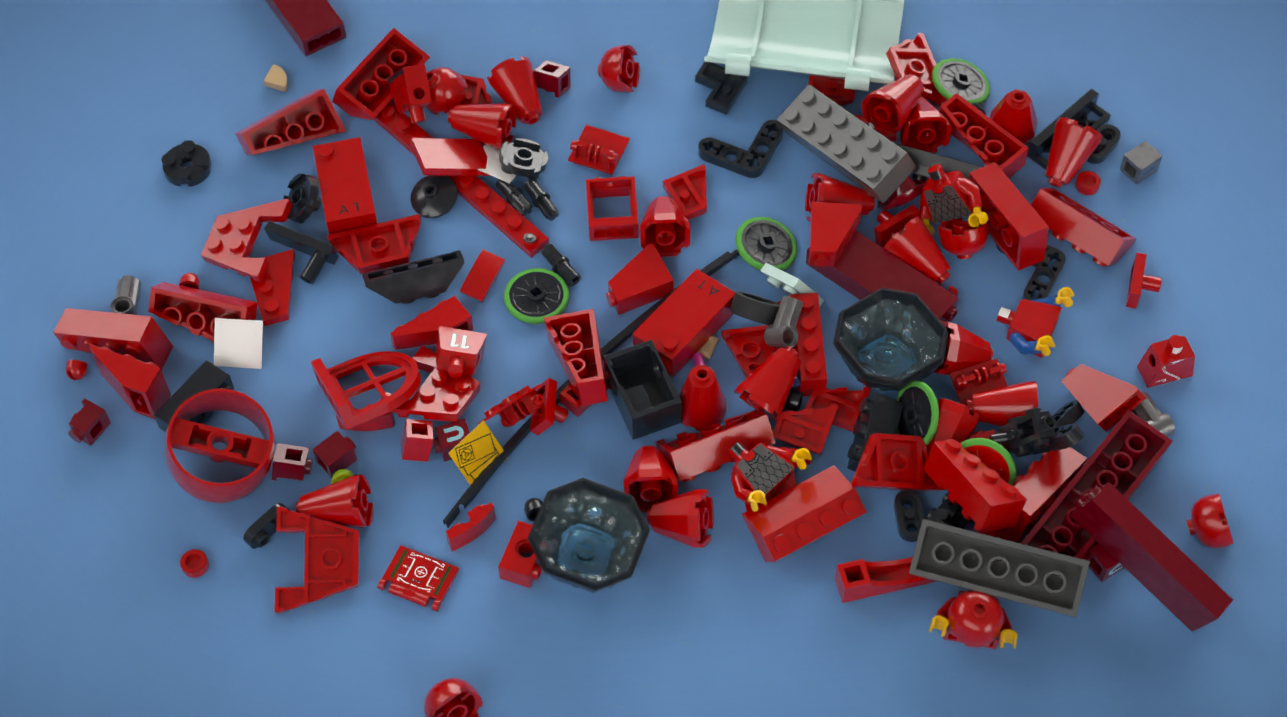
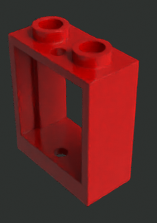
M619 176L614 178L598 177L586 179L590 241L639 238L635 177ZM629 196L631 216L594 218L593 198Z

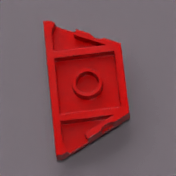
M923 33L917 34L912 40L906 39L901 44H896L889 48L886 55L896 80L906 75H915L922 81L924 86L921 97L938 105H942L947 101L934 86L932 72L936 62Z
M420 214L327 235L329 244L333 245L335 250L360 274L409 263L421 226Z
M881 433L870 435L851 482L852 487L944 491L923 470L929 455L921 436Z

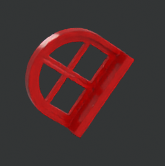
M383 351L369 353L326 369L320 358L311 361L318 384L346 430L398 408L413 396L421 381L416 361L412 357L400 352ZM392 365L399 368L375 377L369 367ZM363 369L370 380L344 391L337 379ZM406 375L402 386L388 397L381 385ZM376 388L383 400L356 411L349 399Z

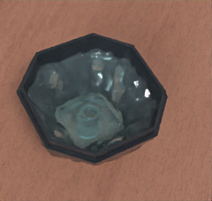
M881 288L839 313L833 344L841 355V359L844 360L851 374L856 377L858 382L879 391H902L914 381H922L943 364L948 331L917 294Z
M581 478L546 493L528 535V540L544 574L575 588L595 593L605 588H611L632 577L650 528L632 495L586 478Z

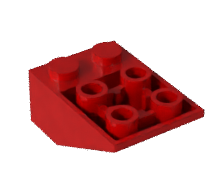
M91 344L89 347L105 380L133 412L155 419L154 414L171 396L161 368L153 362L145 363L129 354L121 355L108 347L102 346L100 348Z

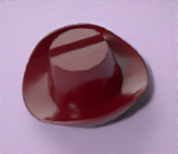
M908 176L884 203L878 202V208L889 210L912 201L921 194L927 181L911 179Z

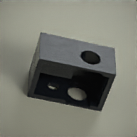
M652 340L603 356L605 379L633 440L681 423L682 401Z

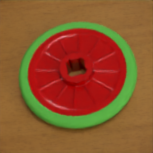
M973 438L960 443L962 448L970 454L977 456L980 462L987 468L996 471L1002 480L1010 485L1014 484L1016 480L1015 463L1003 446L985 438Z

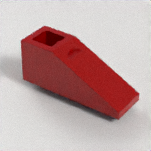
M455 295L447 300H442L434 308L420 313L415 319L405 325L398 326L391 332L393 348L401 350L436 345L439 326L472 331L471 315Z

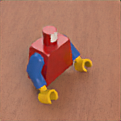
M1064 287L1058 291V295L1032 300L1022 299L1016 312L1001 307L996 321L1009 325L1006 339L1021 354H1034L1043 359V356L1050 355L1049 347L1054 348L1056 346L1052 339V334L1061 313L1062 307L1060 306L1063 304L1065 307H1071L1073 305L1071 297L1075 294L1071 288Z

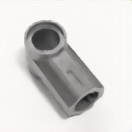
M132 275L123 276V278L118 279L116 295L110 304L112 313L138 315L137 307L141 290L140 279H136Z
M782 296L774 324L769 325L764 332V340L768 346L778 348L790 346L793 348L797 344L799 336L796 325L803 307L802 301L789 296Z
M1141 391L1146 396V399L1132 410L1133 413L1165 436L1173 435L1175 433V426L1171 417L1166 413H1161L1148 393Z

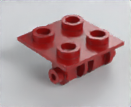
M586 125L579 139L571 142L570 149L572 152L568 161L612 175L630 138Z
M997 358L949 373L959 402L963 405H966L967 399H972V394L1007 386L1003 375L1007 373L1004 363L1000 364Z
M538 384L532 389L527 385L508 396L500 404L487 410L484 413L486 418L483 420L486 422L499 414L501 424L504 427L514 426L517 422L525 419L526 416L531 415V413L542 407L544 398L535 391L541 385Z

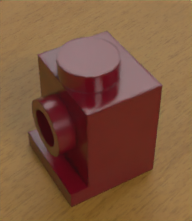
M546 60L534 70L537 88L544 89L546 92H554L557 98L571 88V73L568 66Z
M84 398L82 401L83 408L76 412L69 422L71 430L68 432V435L78 443L83 441L92 446L111 422L105 409Z
M277 443L272 463L271 480L277 481V477L303 481L305 474L310 475L313 459H308L309 448Z

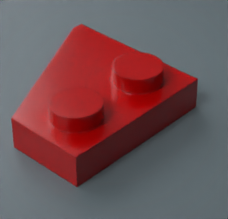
M704 164L663 181L664 190L677 203L687 220L707 213L706 166Z

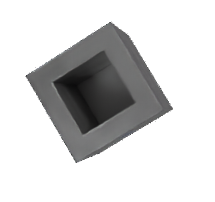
M1144 141L1124 155L1120 170L1137 185L1158 170L1162 155L1159 154L1157 149Z

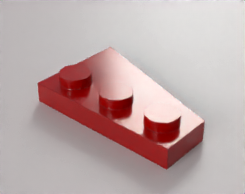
M294 249L262 257L269 263L262 282H257L250 277L264 327L289 320L293 262H295Z
M769 325L721 330L723 340L746 378L777 350L776 347L768 346L764 340V332Z

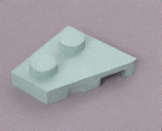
M765 263L761 269V272L768 277L766 281L778 289L780 286L783 287V290L790 295L815 293L800 279L768 263ZM818 295L819 306H821L824 299Z

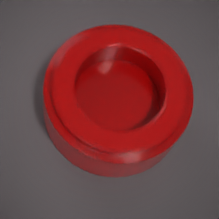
M1083 171L1078 174L1075 187L1083 195H1093L1098 192L1101 179L1092 171Z
M192 549L182 555L180 566L186 576L196 578L206 573L209 561L203 551Z

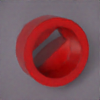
M186 273L181 276L179 285L199 289L200 281L194 273Z
M68 360L66 375L71 380H81L87 373L88 364L80 360Z

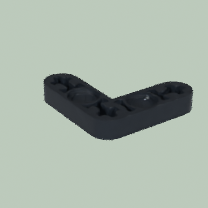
M777 120L766 121L760 128L748 151L715 138H704L699 142L698 154L706 162L748 178H757L763 173L781 142L783 128ZM772 130H775L769 139L768 132H772ZM763 145L768 147L769 150L759 152L756 148ZM732 154L735 155L737 159L734 161H728L724 157L726 155ZM755 159H757V166L750 168L749 166H752Z
M996 244L997 249L1003 253V251ZM1047 245L1044 261L1032 265L1036 269L1024 289L1022 299L1032 300L1030 297L1034 295L1035 290L1039 291L1038 298L1035 299L1049 296L1065 264L1066 258L1062 251ZM1056 259L1057 261L1052 269L1048 268L1050 261ZM1042 275L1047 276L1050 279V282L1041 283L1040 281H1038L1037 277Z
M1077 400L1067 403L1053 415L1056 420V428L1054 429L1056 437L1049 440L1050 445L1047 447L1031 448L1032 455L1066 449L1082 440L1084 434L1077 424L1074 423L1085 413V410Z

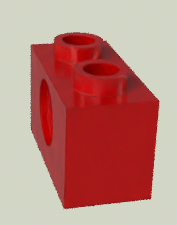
M518 520L499 563L500 579L531 588L534 579H539L542 568L528 540V535L533 525ZM545 540L544 543H541L539 545L541 551L551 550L552 541ZM524 553L533 554L527 558L521 556Z

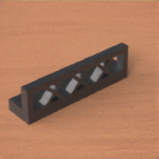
M1091 88L1033 138L1029 144L1027 157L1046 170L1048 161L1041 157L1043 153H1050L1055 125L1060 117L1076 120L1078 125L1083 127L1088 125L1095 130L1105 124L1110 119L1111 114L1096 104L1099 93ZM1092 111L1101 118L1099 120H1088L1087 115Z

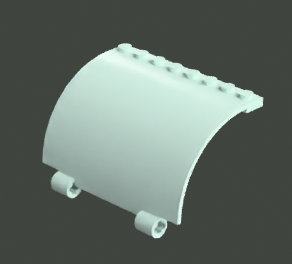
M719 0L713 37L709 52L706 57L704 56V62L726 64V74L749 76L751 68L845 79L844 88L868 91L869 82L879 84L894 82V72L886 53L890 47L899 44L904 0Z

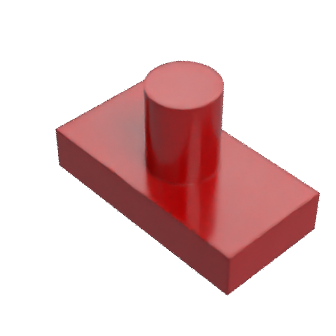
M911 205L896 215H892L887 210L881 211L877 216V221L880 225L874 228L876 244L884 248L886 243L897 232L900 233L905 229V224L917 216L920 217L919 209Z
M1136 253L1131 268L1126 307L1136 309L1142 289L1158 293L1160 291L1162 278L1144 274L1147 254Z
M551 378L546 379L535 390L537 394L542 395L544 398L542 407L531 415L530 432L538 436L552 426L554 420L563 423L568 416V409L555 403L557 381Z

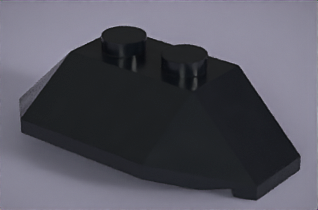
M458 250L452 253L362 273L368 289L395 304H409L418 298H434L440 293L446 292L465 262L461 251Z

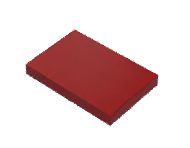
M411 138L410 146L423 175L491 176L478 170L486 169L488 157L481 142L476 139Z

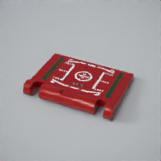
M400 545L382 579H380L377 588L383 591L387 582L392 583L388 593L423 607H427L430 599H433L432 610L437 612L459 571V567Z

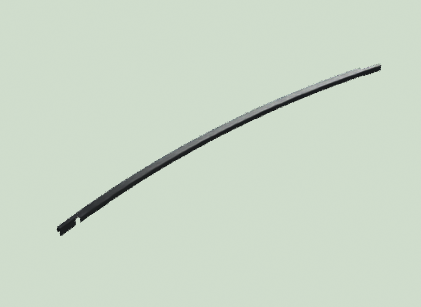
M737 249L732 253L726 252L700 271L710 276L740 254ZM678 287L655 303L602 347V361L603 356L611 354L630 338L641 324ZM569 379L557 389L556 404L559 403V393L571 384ZM531 417L502 447L504 451L478 475L443 520L447 528L450 527L459 515V505L462 504L464 508L468 506L494 472L530 433Z

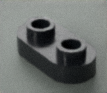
M1104 124L1097 129L1103 137L1101 143L1087 159V162L1099 164L1114 150L1121 136L1117 127Z
M902 490L897 493L894 500L898 533L905 541L917 542L922 520L925 519L922 501L915 491ZM908 504L911 508H904L903 505ZM913 528L916 532H909L907 529Z
M277 503L247 529L243 540L252 549L265 546L271 536L277 532V507L287 508L283 503Z

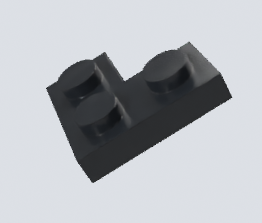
M704 62L695 75V82L713 89L706 99L705 107L727 115L747 84L748 76L726 74L725 67L715 63Z

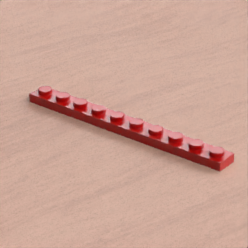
M392 102L374 119L376 123L413 155L414 153L410 146L411 138H432L419 125L412 124L411 118L405 113H399L396 105ZM448 176L456 184L458 194L529 257L532 258L545 245L549 244V238L478 176ZM527 233L533 234L536 237L535 242L528 243L524 241V235Z

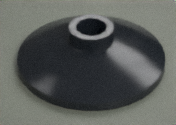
M428 175L419 180L414 186L410 197L411 205L415 212L422 217H440L449 212L455 205L458 196L457 186L448 176Z

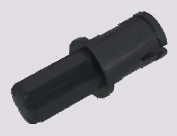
M535 178L526 181L523 188L533 200V206L539 208L546 219L553 221L559 215V212L551 202L549 193L544 192Z
M500 179L497 180L496 187L505 195L506 201L512 204L521 215L525 216L532 212L533 206L523 195L521 188L516 187L512 182L507 183Z
M553 244L545 245L541 254L552 265V270L555 273H559L568 286L576 285L580 281L581 276L569 264V259L563 257Z

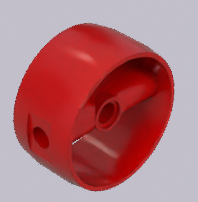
M211 389L193 395L178 407L167 427L165 456L170 473L185 492L205 502L227 503L249 495L267 476L273 460L275 438L269 417L254 399L235 390ZM220 410L237 413L250 420L260 430L264 439L189 420L199 414ZM222 442L227 447L223 450H218L213 445ZM172 448L209 457L211 461L216 463L227 461L256 469L246 477L233 482H207L187 472L177 461Z

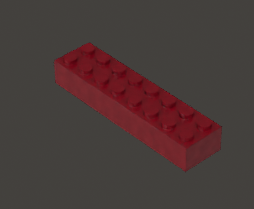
M1128 410L1021 544L1083 559L1096 543V540L1070 516L1076 509L1073 505L1076 500L1084 493L1087 494L1095 485L1100 488L1107 482L1111 483L1129 500L1165 455L1173 440Z

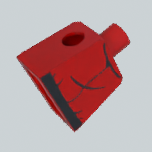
M425 64L403 67L387 78L399 113L409 112L412 124L424 122L426 119L423 108L432 101Z

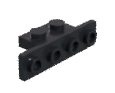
M896 144L906 151L914 162L916 168L912 171V178L926 181L927 177L930 178L928 169L936 164H941L945 173L961 171L968 180L970 172L982 168L978 165Z

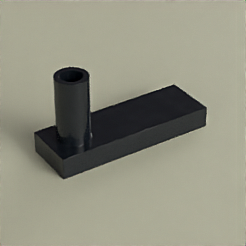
M268 221L264 228L270 240L311 256L300 276L306 283L314 284L325 262L335 265L339 257L333 245L277 223Z

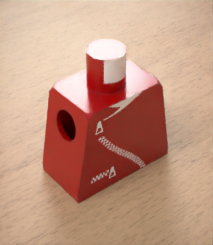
M1172 335L1167 340L1151 344L1137 365V369L1146 387H1154L1192 377L1195 354L1185 336Z

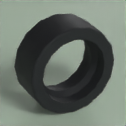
M735 292L730 312L751 321L771 325L774 324L780 305L756 295Z

